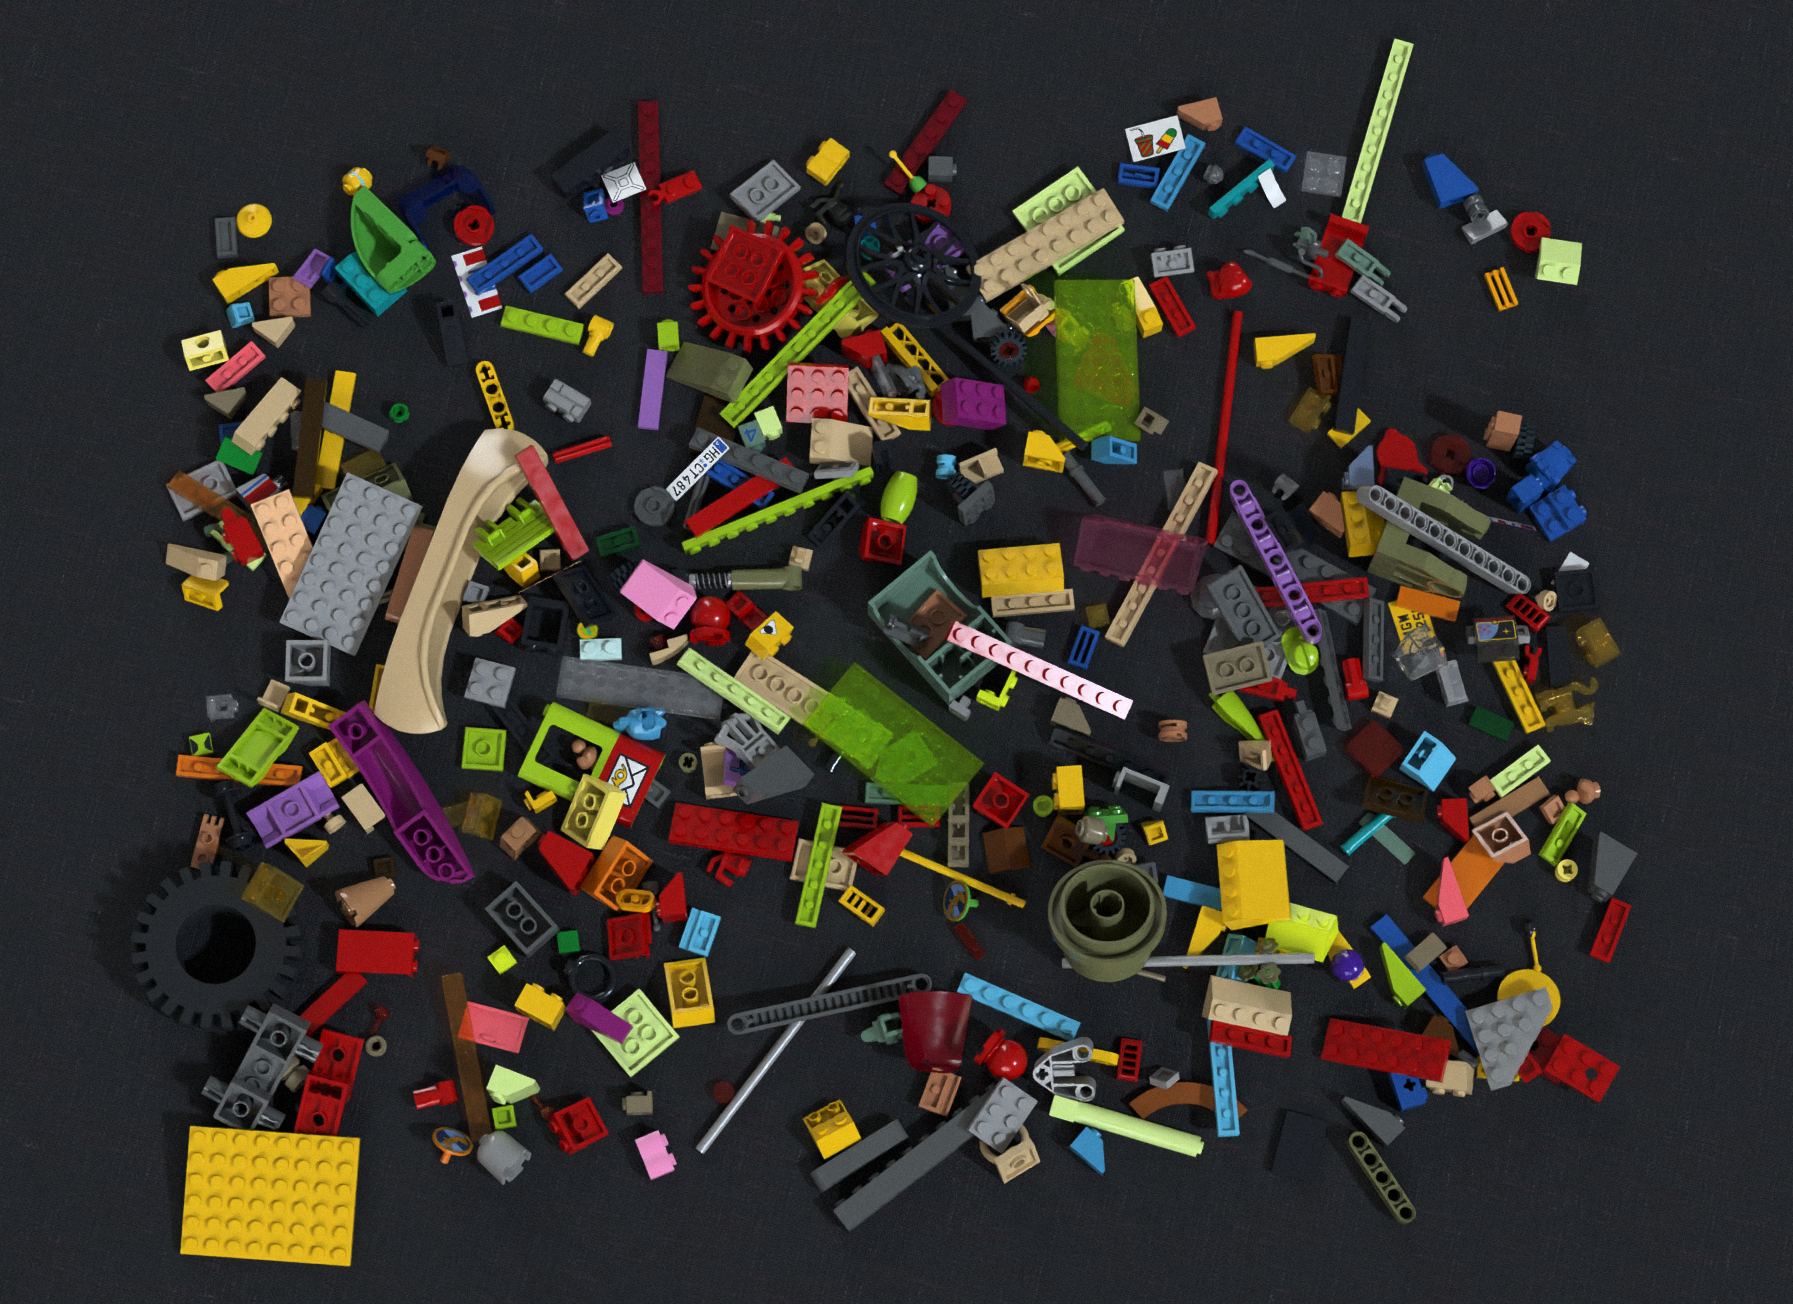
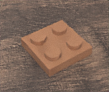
M294 276L269 278L270 318L311 317L310 288L293 280Z

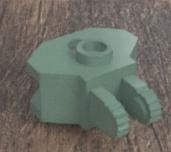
M900 1012L886 1013L878 1016V1019L872 1022L873 1027L862 1031L860 1035L864 1042H884L887 1045L898 1042V1039L903 1038V1031L898 1024L901 1021Z

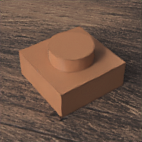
M1553 795L1539 808L1548 824H1554L1559 820L1565 806L1558 795Z
M1457 945L1438 957L1447 971L1458 970L1468 963Z

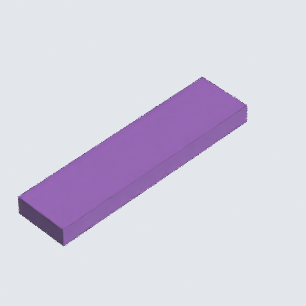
M647 349L638 421L639 429H659L667 351Z

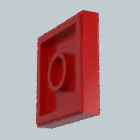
M646 913L607 919L610 960L615 961L649 955Z

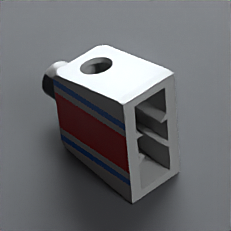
M262 474L238 487L236 493L241 502L254 515L251 504L282 492L281 489L288 483L282 475L271 480L266 474Z

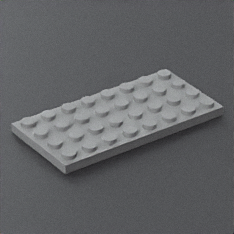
M347 472L279 623L317 640H328L331 646L355 656L423 506Z

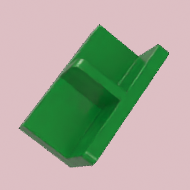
M226 435L217 453L216 460L253 475L263 456L264 450H256L251 456L231 442L233 437Z

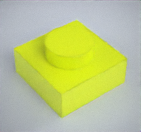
M505 945L487 957L500 975L517 963Z

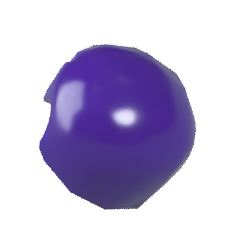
M1487 458L1473 459L1466 467L1465 477L1467 482L1474 488L1485 489L1496 478V468Z
M1344 949L1338 951L1333 956L1331 968L1333 974L1338 979L1354 981L1363 974L1364 960L1356 951Z

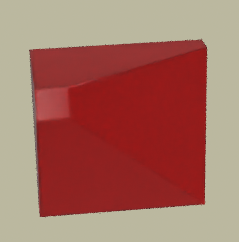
M510 618L493 633L508 643L513 644L523 632V627L514 618Z

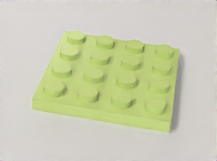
M1076 167L1014 209L1012 213L1024 230L1028 232L1097 191L1080 168ZM1120 225L1051 266L1060 276L1123 233L1125 229Z

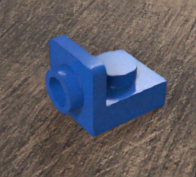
M603 189L584 192L583 204L588 221L592 223L608 219Z

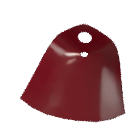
M925 991L910 992L899 996L905 1055L913 1069L942 1074L951 1073L959 1069L963 1055L972 995ZM928 1060L930 1064H924V1061ZM931 1068H941L943 1069V1071H937Z

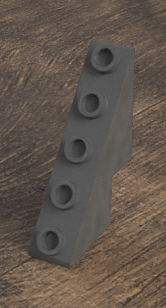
M945 265L944 272L947 276L960 279L957 271L952 266L948 267ZM948 285L960 301L965 297L969 286ZM979 294L972 307L962 317L954 321L971 322L973 344L991 342V336L994 337V332L996 331L999 334V329L1003 328V331H1006V327H1010V331H1012V327L1007 322L1003 323L999 319V314L993 308L989 309L985 305V300ZM948 299L949 309L956 306L952 301Z

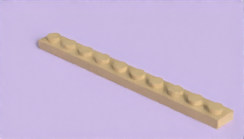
M1198 462L1105 635L1106 640L1121 647H1124L1214 481L1218 473L1217 469Z

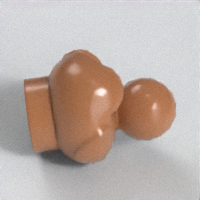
M575 740L572 743V750L575 753H582L576 760L578 767L583 770L590 769L593 771L600 757L596 747H586L585 740Z
M1582 778L1578 782L1577 791L1569 790L1565 793V800L1568 803L1572 802L1575 804L1579 800L1582 804H1589L1595 798L1600 797V786L1597 782Z

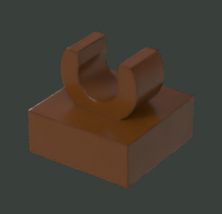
M436 146L428 148L426 156L430 159L427 165L432 166L433 161L436 160L439 164L437 170H441L444 167V163L450 160L452 152Z

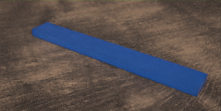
M1386 914L1371 926L1370 929L1382 943L1385 942L1425 987L1426 991L1424 993L1444 1017L1450 1021L1449 1023L1476 1055L1479 1056L1465 1011H1467L1466 1007L1447 985H1442L1439 975L1429 964L1417 973L1404 957L1415 947Z

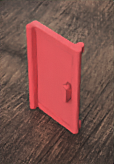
M467 1001V1008L458 1038L519 1053L529 1017Z

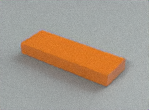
M1400 586L1395 606L1455 622L1460 601Z

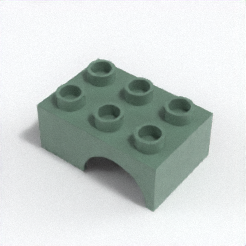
M931 550L868 602V615L884 631L889 614L907 621L929 596L938 589L967 614V618L961 624L1012 646V641L980 605L976 606L971 603L954 586L940 567L936 555ZM886 635L948 706L999 664L948 640L925 661L906 643Z

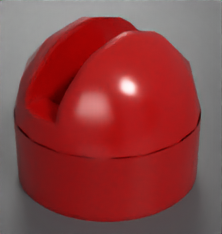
M1028 376L1023 381L1024 390L1028 393L1036 392L1041 387L1038 379L1034 376Z

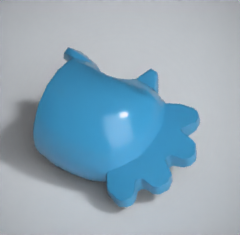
M655 707L633 709L626 717L619 718L618 721L613 722V728L615 731L628 734L637 740L659 739L661 729L667 724V721L662 718L665 714V709Z

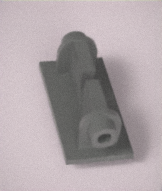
M889 614L883 631L884 634L921 649L923 641H926L928 636L927 629Z

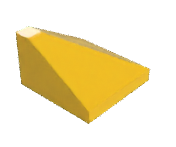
M1163 820L1141 823L1149 846L1168 840Z

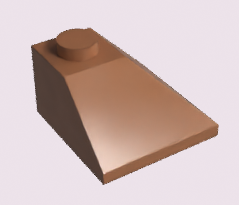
M1508 812L1471 830L1493 861L1515 863L1531 854L1529 839Z

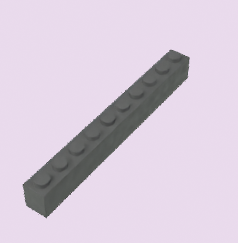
M993 1082L985 1089L986 1093L983 1096L976 1095L968 1102L970 1106L966 1109L959 1108L952 1114L953 1119L946 1123L944 1120L935 1127L937 1131L932 1135L927 1133L918 1140L920 1144L914 1149L910 1146L903 1151L901 1159L890 1161L885 1165L886 1170L884 1172L873 1174L868 1179L869 1183L867 1185L856 1187L851 1192L852 1196L850 1198L839 1200L834 1205L836 1208L833 1210V1213L848 1232L852 1231L975 1135L969 1132L967 1128L997 1084Z

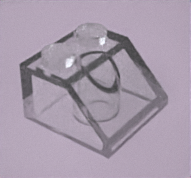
M1427 624L1408 631L1393 654V658L1410 681L1448 665L1444 646Z

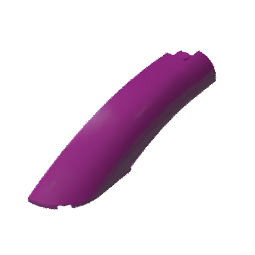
M366 701L358 703L330 724L328 727L366 779L394 829V834L418 867L430 878L450 884L462 883L473 878L475 874L464 850L433 793L394 734L385 723L374 715Z

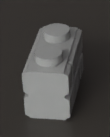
M558 379L553 381L543 397V401L546 404L545 407L554 413L556 411L562 413V417L570 423L573 421L579 423L591 406L590 398Z

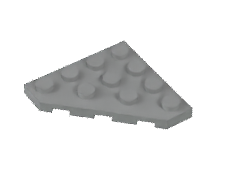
M1546 987L1465 1011L1491 1091L1512 1084L1533 1042L1539 1035L1546 1018L1551 1013L1553 1008Z

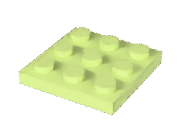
M640 989L611 1011L633 1026L622 1044L591 1030L630 1078L680 1038Z

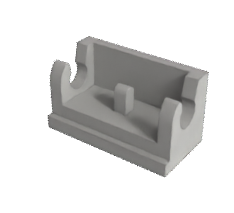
M1451 660L1438 663L1435 667V672L1446 707L1468 702L1457 661Z
M1246 814L1205 817L1206 840L1208 844L1250 840L1249 822Z

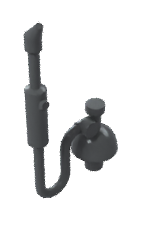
M1298 239L1296 246H1301L1298 250L1300 261L1319 271L1317 278L1322 279L1323 269L1305 260L1303 255L1306 253V249H1308V256L1315 260L1317 255L1327 258L1329 251L1321 248L1322 241H1313L1309 245ZM1251 249L1243 250V253L1264 260L1270 266L1309 279L1310 275L1293 269V266L1272 257L1267 258L1255 253Z

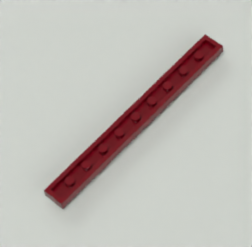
M638 101L640 176L646 187V190L640 192L643 294H663L661 203L656 207H652L651 204L657 201V198L655 196L647 197L651 190H658L657 187L660 184L658 101Z

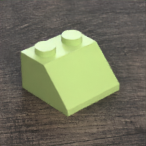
M1542 237L1535 278L1577 285L1581 265L1582 243Z

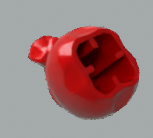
M1235 261L1225 263L1220 271H1209L1205 274L1210 282L1211 296L1215 299L1240 297L1249 292L1253 285L1252 281Z

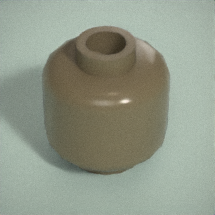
M1085 816L1077 822L1075 833L1081 842L1098 845L1103 839L1107 838L1108 827H1105V822L1101 818Z

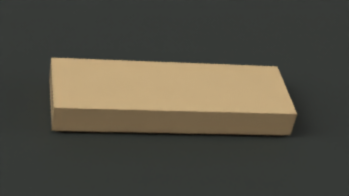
M607 253L565 293V296L580 309L622 269V266Z

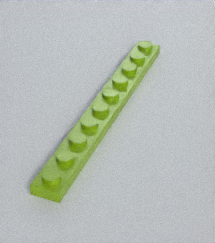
M863 272L870 287H874L877 283L866 272ZM851 280L741 391L735 404L730 402L721 411L720 415L734 429L788 375V362L800 363L862 299Z
M869 466L857 471L853 477H842L706 532L697 539L694 537L682 542L684 553H690V555L698 553L704 546L709 545V547L719 544L720 540L724 538L732 539L737 537L741 531L747 530L749 532L755 530L761 523H772L777 520L778 516L783 514L785 516L792 515L796 512V509L801 507L804 509L809 508L815 504V501L820 499L822 501L829 500L834 497L833 494L840 491L845 493L852 489V486L860 484V486L866 485L874 477L873 470Z

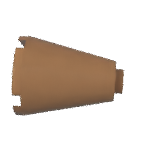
M385 876L341 888L335 891L337 902L342 901V907L340 908L346 919L352 926L355 925L356 928L394 895L396 886L391 878L387 879Z

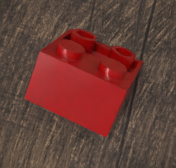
M870 329L859 336L849 335L841 341L842 357L866 369L887 364V350L880 329L876 331L875 329Z

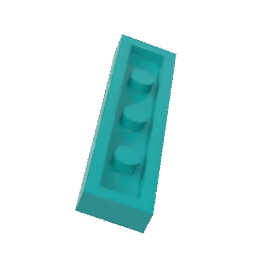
M1270 159L1267 160L1213 204L1208 212L1212 220L1216 217H1223L1232 204H1239L1244 198L1243 195L1247 192L1252 193L1259 186L1258 176L1271 168L1273 173L1275 164Z

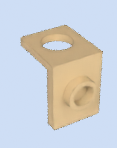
M271 679L263 698L258 697L257 701L260 705L279 713L290 691V687Z

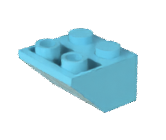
M1424 731L1401 764L1399 770L1434 792L1456 760V757L1441 741Z

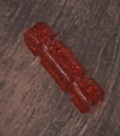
M963 922L959 923L954 928L958 936H961V940L969 951L973 952L972 955L976 960L985 956L983 948L979 947V943L972 933L967 931L966 925Z

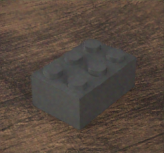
M517 881L485 908L487 914L527 958H530L560 931L552 919Z

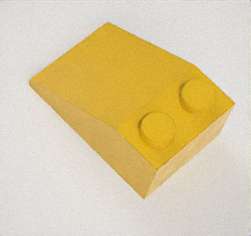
M705 957L664 963L673 1028L715 1023L714 1006Z

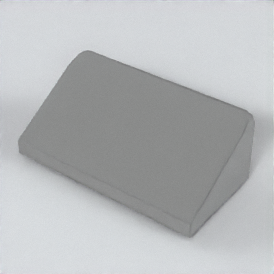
M1495 210L1489 213V216L1484 221L1479 223L1471 222L1461 227L1472 245L1506 228L1508 223Z

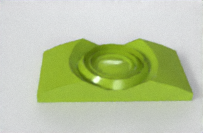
M263 708L220 761L217 769L250 788L254 787L266 776L278 756L286 751L299 730V726Z

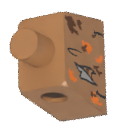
M522 816L501 836L500 847L515 861L542 832L528 818Z

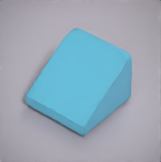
M249 302L231 304L226 310L232 328L255 321Z

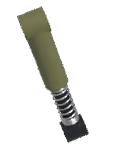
M786 566L780 569L732 570L731 573L725 574L724 572L723 574L718 573L716 575L714 573L712 575L708 573L706 575H703V573L701 575H697V573L690 574L688 570L675 569L668 572L692 585L694 589L696 587L699 589L701 587L705 589L706 587H710V589L715 587L717 589L718 587L723 588V586L732 588V590L783 589L795 591L802 589V568L799 566Z

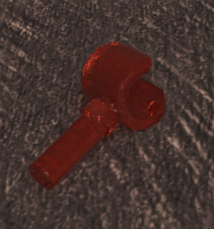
M379 1006L374 1012L378 1019L370 1031L372 1035H375L382 1021L389 1016V1011L384 1006Z
M535 1094L530 1097L540 1109L544 1119L548 1120L554 1114L551 1105L544 1108Z

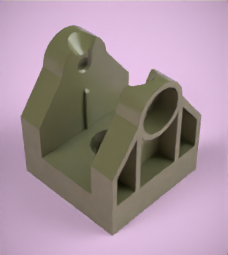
M1407 477L1403 478L1396 494L1398 498L1460 536L1480 540L1490 527L1491 519L1488 516L1474 510L1452 494ZM1386 520L1384 532L1367 572L1405 587L1462 598L1466 591L1467 575L1452 568L1431 553L1406 544L1410 533Z

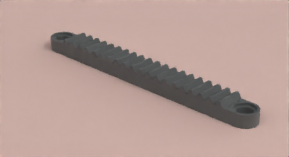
M915 974L736 1013L728 1018L727 1029L731 1034L741 1035L899 1000V996L905 993L930 991L932 981L926 974ZM922 978L926 981L927 986L924 990L916 988L915 982L917 979ZM739 1018L743 1021V1028L741 1030H734L731 1023L733 1019Z

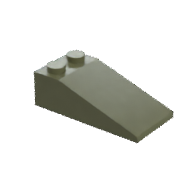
M683 342L666 377L735 404L753 368L745 358L732 353Z

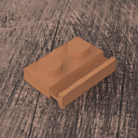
M932 1068L933 1070L943 1071L939 1068ZM931 1072L918 1107L947 1117L962 1077L952 1073Z

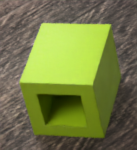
M667 319L657 323L659 350L667 352L679 351L678 322Z

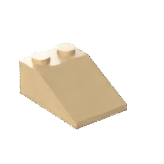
M812 418L810 464L858 461L859 467L871 466L872 427L834 419Z

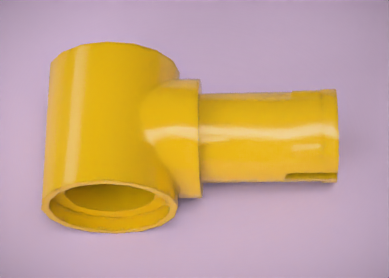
M594 315L588 327L589 338L583 353L593 357L600 342H603L604 339H608L614 323Z

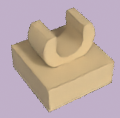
M793 546L788 566H799L802 570L809 571L813 550Z
M1379 691L1371 712L1390 719L1398 699Z

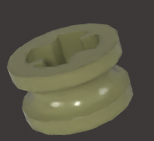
M685 753L679 758V766L683 772L691 773L696 770L698 762L694 754ZM684 759H693L692 767L688 768L687 765L684 767Z

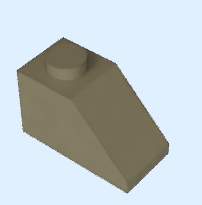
M1060 698L1050 725L1056 726L1058 724L1090 737L1091 730L1080 705L1076 704V701L1071 698Z

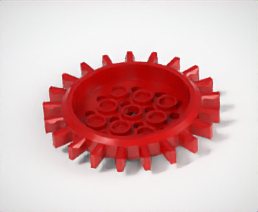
M752 220L747 221L748 233L786 250L779 264H783L784 267L780 271L777 268L767 291L771 290L772 294L766 296L765 293L760 305L755 303L748 304L747 299L732 292L724 294L723 288L706 281L709 271L724 243V240L715 234L713 236L714 242L720 247L714 255L708 250H700L702 256L710 260L706 268L692 266L691 270L697 275L703 276L702 284L688 285V289L694 293L702 292L703 299L691 303L690 306L694 311L706 307L708 312L697 322L701 327L707 326L712 321L717 323L709 335L715 341L724 330L729 332L725 342V346L729 349L734 347L737 337L744 338L743 350L745 352H751L752 339L760 338L761 347L767 351L769 350L768 336L774 333L777 339L782 343H786V335L782 331L786 325L790 324L797 331L802 329L800 323L794 320L798 311L806 315H812L813 313L802 302L804 296L818 297L819 292L813 288H806V280L819 278V273L816 270L804 272L803 265L815 258L810 252L798 258L795 253L805 242L798 237L790 246H787L785 241L789 237L791 230L785 226L780 231L778 237L775 238L771 236L774 229V224L771 221L766 220L763 234L756 233L755 222ZM789 282V288L785 289V284ZM735 306V310L730 312V308ZM778 308V313L773 315V310ZM760 316V320L754 322L755 317Z

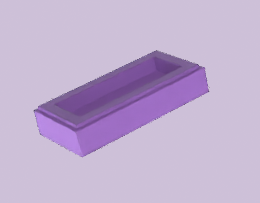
M314 249L295 273L293 280L311 289L322 275L323 266L331 257Z

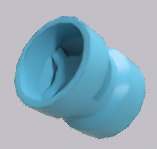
M947 454L938 455L936 477L945 480L952 478L956 474L954 466L956 465L957 457Z

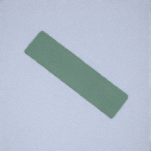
M1368 812L1360 820L1359 824L1363 827L1375 815ZM1385 825L1372 835L1404 865L1415 855V852Z

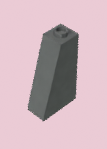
M786 745L741 777L733 791L746 804H750L804 788L815 774Z

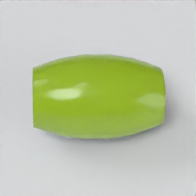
M896 471L892 475L882 496L880 506L881 519L901 525L905 522L916 500L917 477L902 471Z

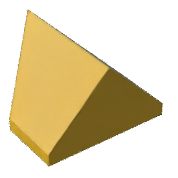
M285 839L287 847L306 868L329 849L328 842L324 840Z

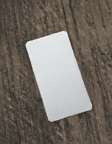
M1271 168L1258 176L1273 208L1286 201Z

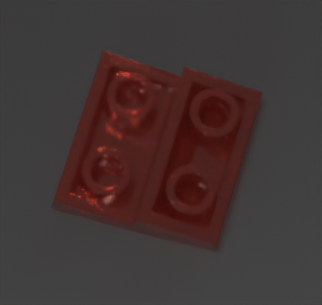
M1375 720L1370 722L1345 746L1346 751L1357 759L1361 766L1375 778L1405 752L1402 745Z

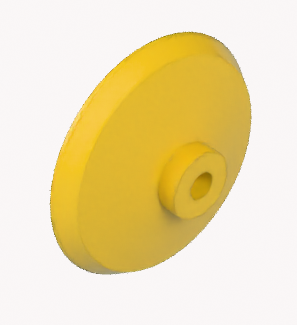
M260 204L246 205L236 216L237 229L241 234L249 238L260 237L271 227V214L266 207Z

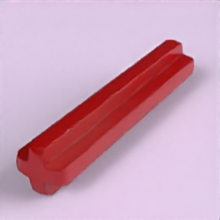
M604 436L555 451L552 455L554 462L560 463L612 446L609 436Z

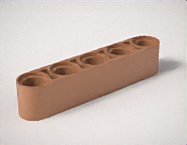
M414 525L388 605L385 620L399 624L434 535V530Z

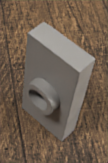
M858 461L821 463L815 470L814 476L815 479L832 478L833 480L842 477H853L859 469Z

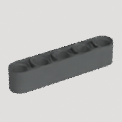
M896 1119L811 1172L810 1175L820 1191L823 1192L901 1144L909 1136L899 1120Z

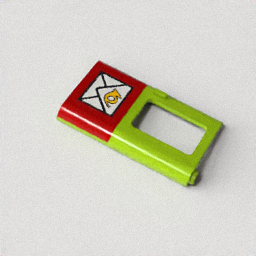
M552 702L551 705L547 704L542 714L545 718L523 762L518 777L547 791L552 790L554 794L571 802L573 801L580 782L535 761V757L550 726L556 725L602 747V753L591 776L613 784L627 793L616 823L631 829L666 754L555 702Z

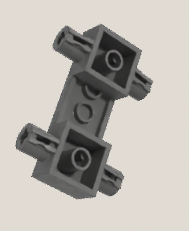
M273 1003L268 1014L248 1005L238 1024L257 1034L230 1085L211 1075L201 1094L219 1103L213 1115L217 1120L235 1129L254 1130L256 1125L259 1124L271 1131L277 1132L286 1114L269 1106L268 1103L295 1053L314 1063L324 1044L306 1035L311 1022Z

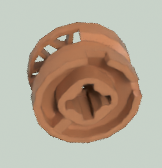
M1163 720L1158 723V728L1160 729L1158 739L1160 741L1181 742L1187 740V733L1185 732V729H1187L1186 721Z

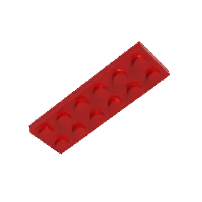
M676 803L669 843L792 862L799 821Z
M1330 1018L1321 1059L1442 1083L1452 1042L1447 1039Z

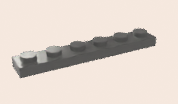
M697 427L689 443V448L702 453L720 436ZM720 437L729 447V450L718 460L801 494L809 478V473Z
M1318 608L1314 611L1322 626V635L1316 645L1320 648L1321 656L1319 660L1325 671L1324 683L1329 689L1328 702L1334 712L1332 720L1337 729L1347 731L1352 729L1327 613L1325 610Z

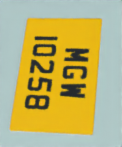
M1396 601L1388 603L1405 655L1439 646L1429 615L1396 607Z

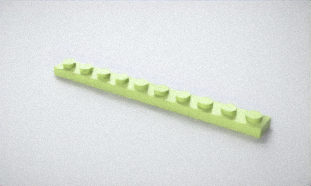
M1394 38L1342 214L1343 218L1358 223L1362 221L1414 45L1412 43Z

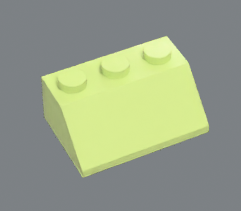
M496 1065L486 1089L494 1102L505 1105L506 1102L513 1104L538 1093L540 1087L536 1080Z

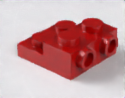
M590 1097L554 1113L549 1118L550 1130L554 1134H558L560 1138L559 1146L563 1152L567 1151L568 1155L586 1148L589 1144L609 1134Z

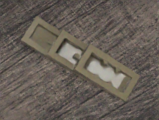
M949 782L948 867H969L968 782Z

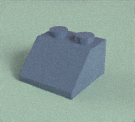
M1373 445L1368 446L1349 465L1347 472H1344L1341 487L1345 492L1357 491L1361 486L1375 485Z

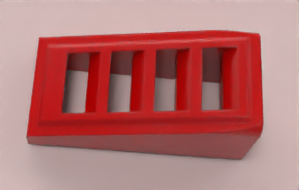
M1516 594L1505 606L1506 609L1524 625H1527L1535 634L1551 618L1548 613L1523 594ZM1521 600L1523 603L1515 609L1513 606ZM1525 605L1529 608L1522 614L1520 611ZM1533 611V616L1530 619L1526 616ZM1539 616L1541 619L1535 624L1533 621Z
M1122 1038L1116 1080L1137 1083L1143 1041ZM1125 1045L1137 1046V1050L1125 1049ZM1124 1053L1135 1054L1136 1058L1124 1057ZM1123 1061L1134 1062L1135 1066L1123 1065ZM1122 1069L1133 1070L1134 1074L1122 1073Z

